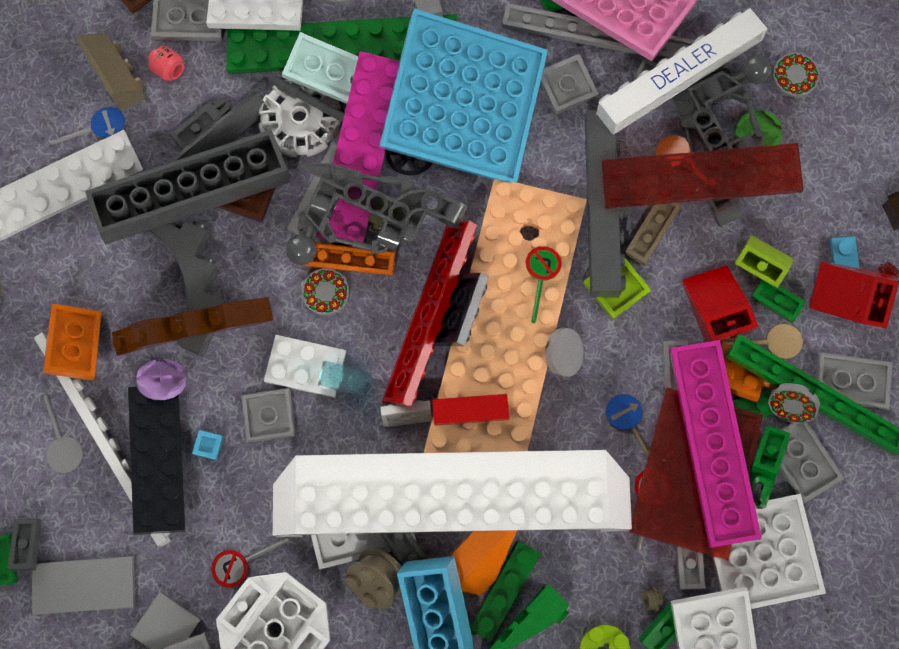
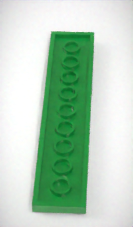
M457 14L443 15L444 18L458 22ZM411 17L301 23V31L227 29L226 70L228 74L283 71L300 32L356 56H359V52L362 51L400 61Z

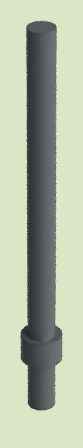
M274 76L271 84L287 92L286 95L293 99L298 98L343 123L344 112L301 90L302 87L293 82L290 84L277 76Z

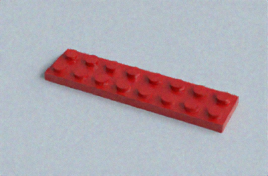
M464 221L460 223L458 229L446 225L382 402L411 407L412 403L416 400L418 395L417 388L420 380L425 376V366L428 358L434 351L436 336L442 329V320L445 312L450 307V297L453 289L458 285V275L461 267L466 263V253L469 245L475 238L474 231L477 224L471 221Z

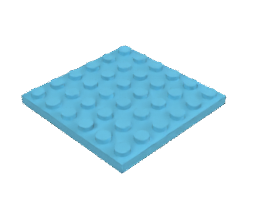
M414 8L379 148L491 180L496 179L517 183L548 50Z

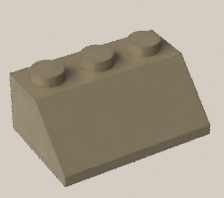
M107 34L76 37V40L121 112L146 98L142 93L145 87L139 77L134 79L130 73L134 71L127 58L122 60L119 55L123 51L116 39L111 42Z

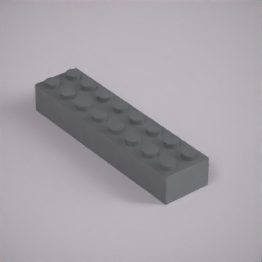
M271 129L86 190L85 193L99 234L106 245L290 183L287 167Z

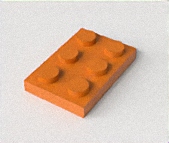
M52 303L43 365L44 374L94 380L102 311Z

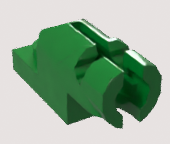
M766 425L749 475L752 494L757 484H762L760 490L762 492L756 507L758 509L766 508L791 434Z

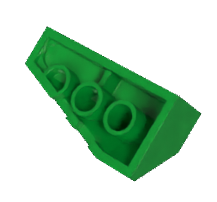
M545 584L488 649H511L553 625L555 622L560 624L569 614L566 609L570 605L553 587Z

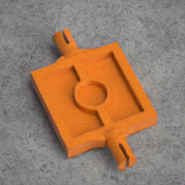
M721 343L731 394L757 402L763 386L771 389L777 388L726 358L731 345Z

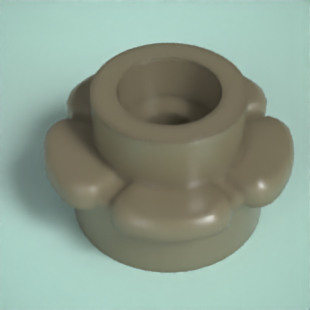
M653 586L648 590L642 591V603L647 611L654 610V612H657L659 606L663 604L661 592L657 591Z

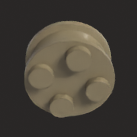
M369 548L362 552L359 562L353 563L348 568L346 584L362 600L367 608L386 609L394 603L395 595L401 593L397 572L402 566L398 563L394 553L389 555L382 550Z

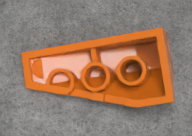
M517 530L471 531L448 555V557H455L462 592L481 596L497 579Z

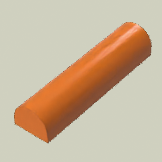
M316 243L317 253L313 261L306 265H298L393 276L396 252L386 251L373 254L371 251L350 246Z

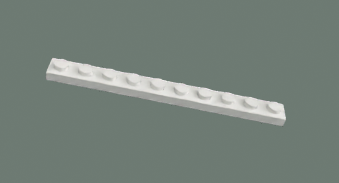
M40 333L34 339L45 356L47 335ZM56 375L132 502L131 464L126 458L122 460L118 453L121 450L119 444L114 438L110 439L106 431L109 428L102 417L97 418L94 410L96 406L89 396L85 398L81 390L84 389L82 382L78 378ZM171 533L151 534L157 546L163 547L171 541L168 537Z

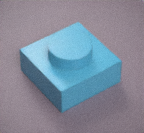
M199 430L192 454L218 461L224 436Z

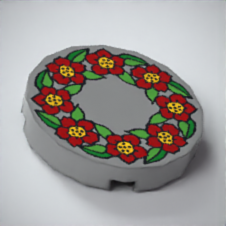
M792 52L782 56L776 62L773 68L772 82L782 95L799 99L808 96L814 91L819 82V69L809 56Z
M321 268L313 271L302 285V298L305 305L312 313L319 316H332L346 307L349 300L350 288L346 278L340 272L333 269Z
M784 383L779 385L778 388H774L771 391L768 402L770 410L777 417L791 423H807L817 417L820 407L819 398L815 393L813 396L807 387L795 383Z

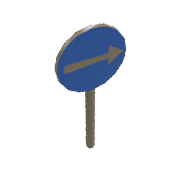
M620 394L613 397L606 407L608 421L619 430L631 429L654 469H657L658 464L635 427L642 418L641 404L631 395Z

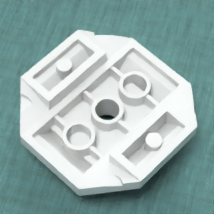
M287 572L248 577L216 619L221 649H324L330 642L327 603ZM273 622L281 625L282 632L278 637L272 636L269 632V627Z

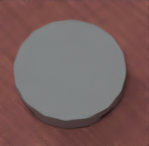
M559 328L554 330L547 340L549 346L545 349L547 365L552 373L558 374L561 377H570L577 373L583 362L584 348L582 340L573 329Z

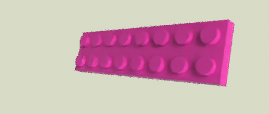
M362 51L359 52L333 160L334 165L358 170L364 175L379 177L386 150L379 148L400 61ZM363 179L364 185L376 190L378 181ZM351 188L348 191V196L352 200H358L362 193L358 188ZM372 199V200L370 201V206H371V208H372V204H373V200H374V199ZM338 200L329 224L336 237L364 242L370 214ZM318 231L316 237L325 239Z
M720 340L671 348L670 355L709 548L760 540L762 537Z

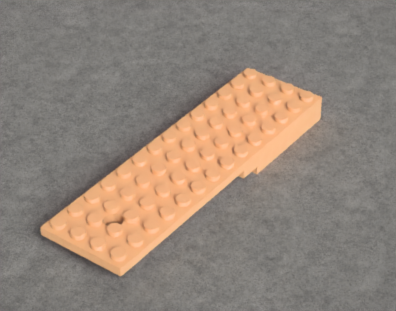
M494 179L470 273L481 272L489 276L486 283L487 290L478 306L479 313L473 321L470 339L466 342L465 346H451L437 399L507 394L510 419L434 426L433 417L424 453L528 451L548 366L545 357V349L549 346L547 340L557 328L587 199L516 182L509 183ZM526 226H532L537 229L539 236L532 241H528L523 238L520 231ZM539 246H547L559 254L562 267L555 278L543 281L537 320L533 324L531 320L538 279L533 278L528 273L526 258L532 249Z

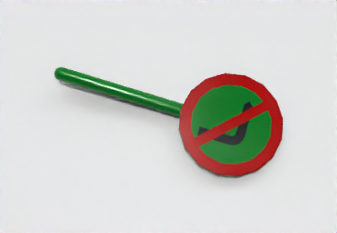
M539 246L532 249L526 258L528 273L533 278L538 279L531 320L533 324L537 320L543 281L555 278L562 267L559 254L547 246Z

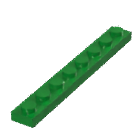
M738 334L735 336L726 358L777 388L784 383H795L807 387L813 396L815 393L819 398L820 407L818 412L894 456L899 455V427L742 335Z

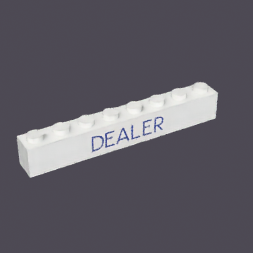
M751 8L743 13H736L726 24H718L710 34L699 36L692 45L687 48L686 46L680 48L670 59H662L654 69L643 71L635 81L631 83L626 82L614 94H607L602 97L596 114L614 135L761 42L767 27Z

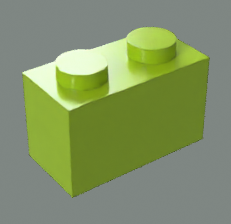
M751 235L741 250L735 264L778 288L790 270L793 258Z

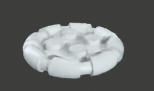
M288 79L285 80L290 84L293 82ZM295 83L312 96L319 94L321 96L320 100L341 111L338 100ZM273 86V90L269 95L266 94L262 99L269 110L263 111V103L258 112V116H260V123L258 124L260 132L272 129L281 154L289 157L298 158V155L310 157L328 148L327 144L332 139L334 140L342 122L331 116L323 117L322 111L298 98L293 99L286 95L287 92ZM279 97L285 99L281 104L276 102ZM296 112H304L306 114L305 119L302 121L294 120L293 116ZM276 115V121H270V117ZM320 129L325 132L321 138L317 136ZM281 132L285 136L282 140L277 137ZM297 140H305L306 145L297 146Z

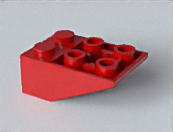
M820 261L809 308L857 323L887 329L899 280L891 274Z
M727 265L681 280L705 342L720 340V343L734 339L738 334L743 336L752 333L759 327L750 303Z

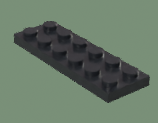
M128 387L133 535L185 532L179 395L166 400H153L145 397L138 390V387Z

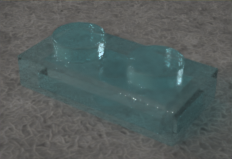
M323 361L318 386L366 397L371 373Z

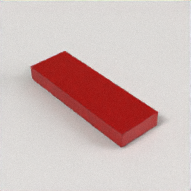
M507 394L432 399L434 426L510 419Z

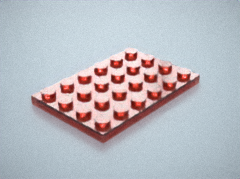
M666 388L631 519L632 529L628 533L728 561L732 544L709 548L678 390ZM734 407L749 475L763 414Z

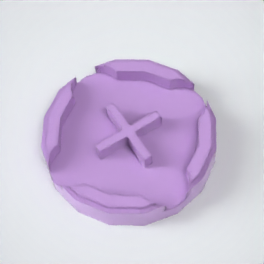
M162 359L159 362H156V360L149 361L142 365L137 372L136 384L138 390L145 397L153 400L174 398L186 387L184 368L179 363L169 359Z

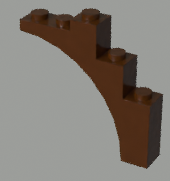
M269 297L222 303L210 308L184 311L168 317L143 320L112 332L113 346L117 356L184 339L273 321Z

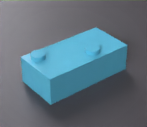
M455 557L406 561L397 572L414 649H475Z

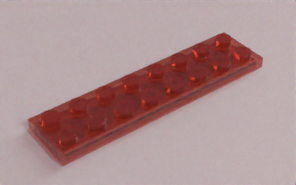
M798 143L602 160L605 209L802 193L804 190Z

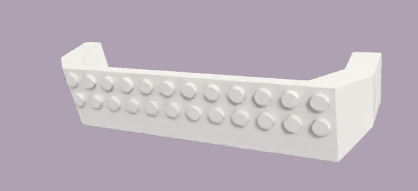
M606 450L296 455L273 484V536L303 537V535L568 529H589L609 532L632 529L630 480L628 475Z

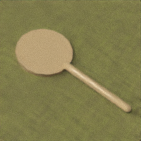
M779 324L773 327L767 335V340H751L757 345H768L771 353L782 359L795 357L800 352L803 344L801 333L790 324ZM733 341L723 343L731 345Z

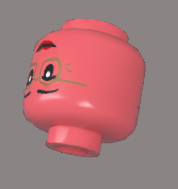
M161 46L150 53L149 69L165 81L175 80L183 73V58L169 47Z

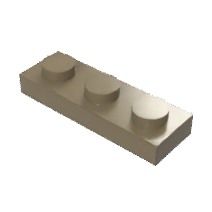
M661 193L624 254L645 266L682 205Z

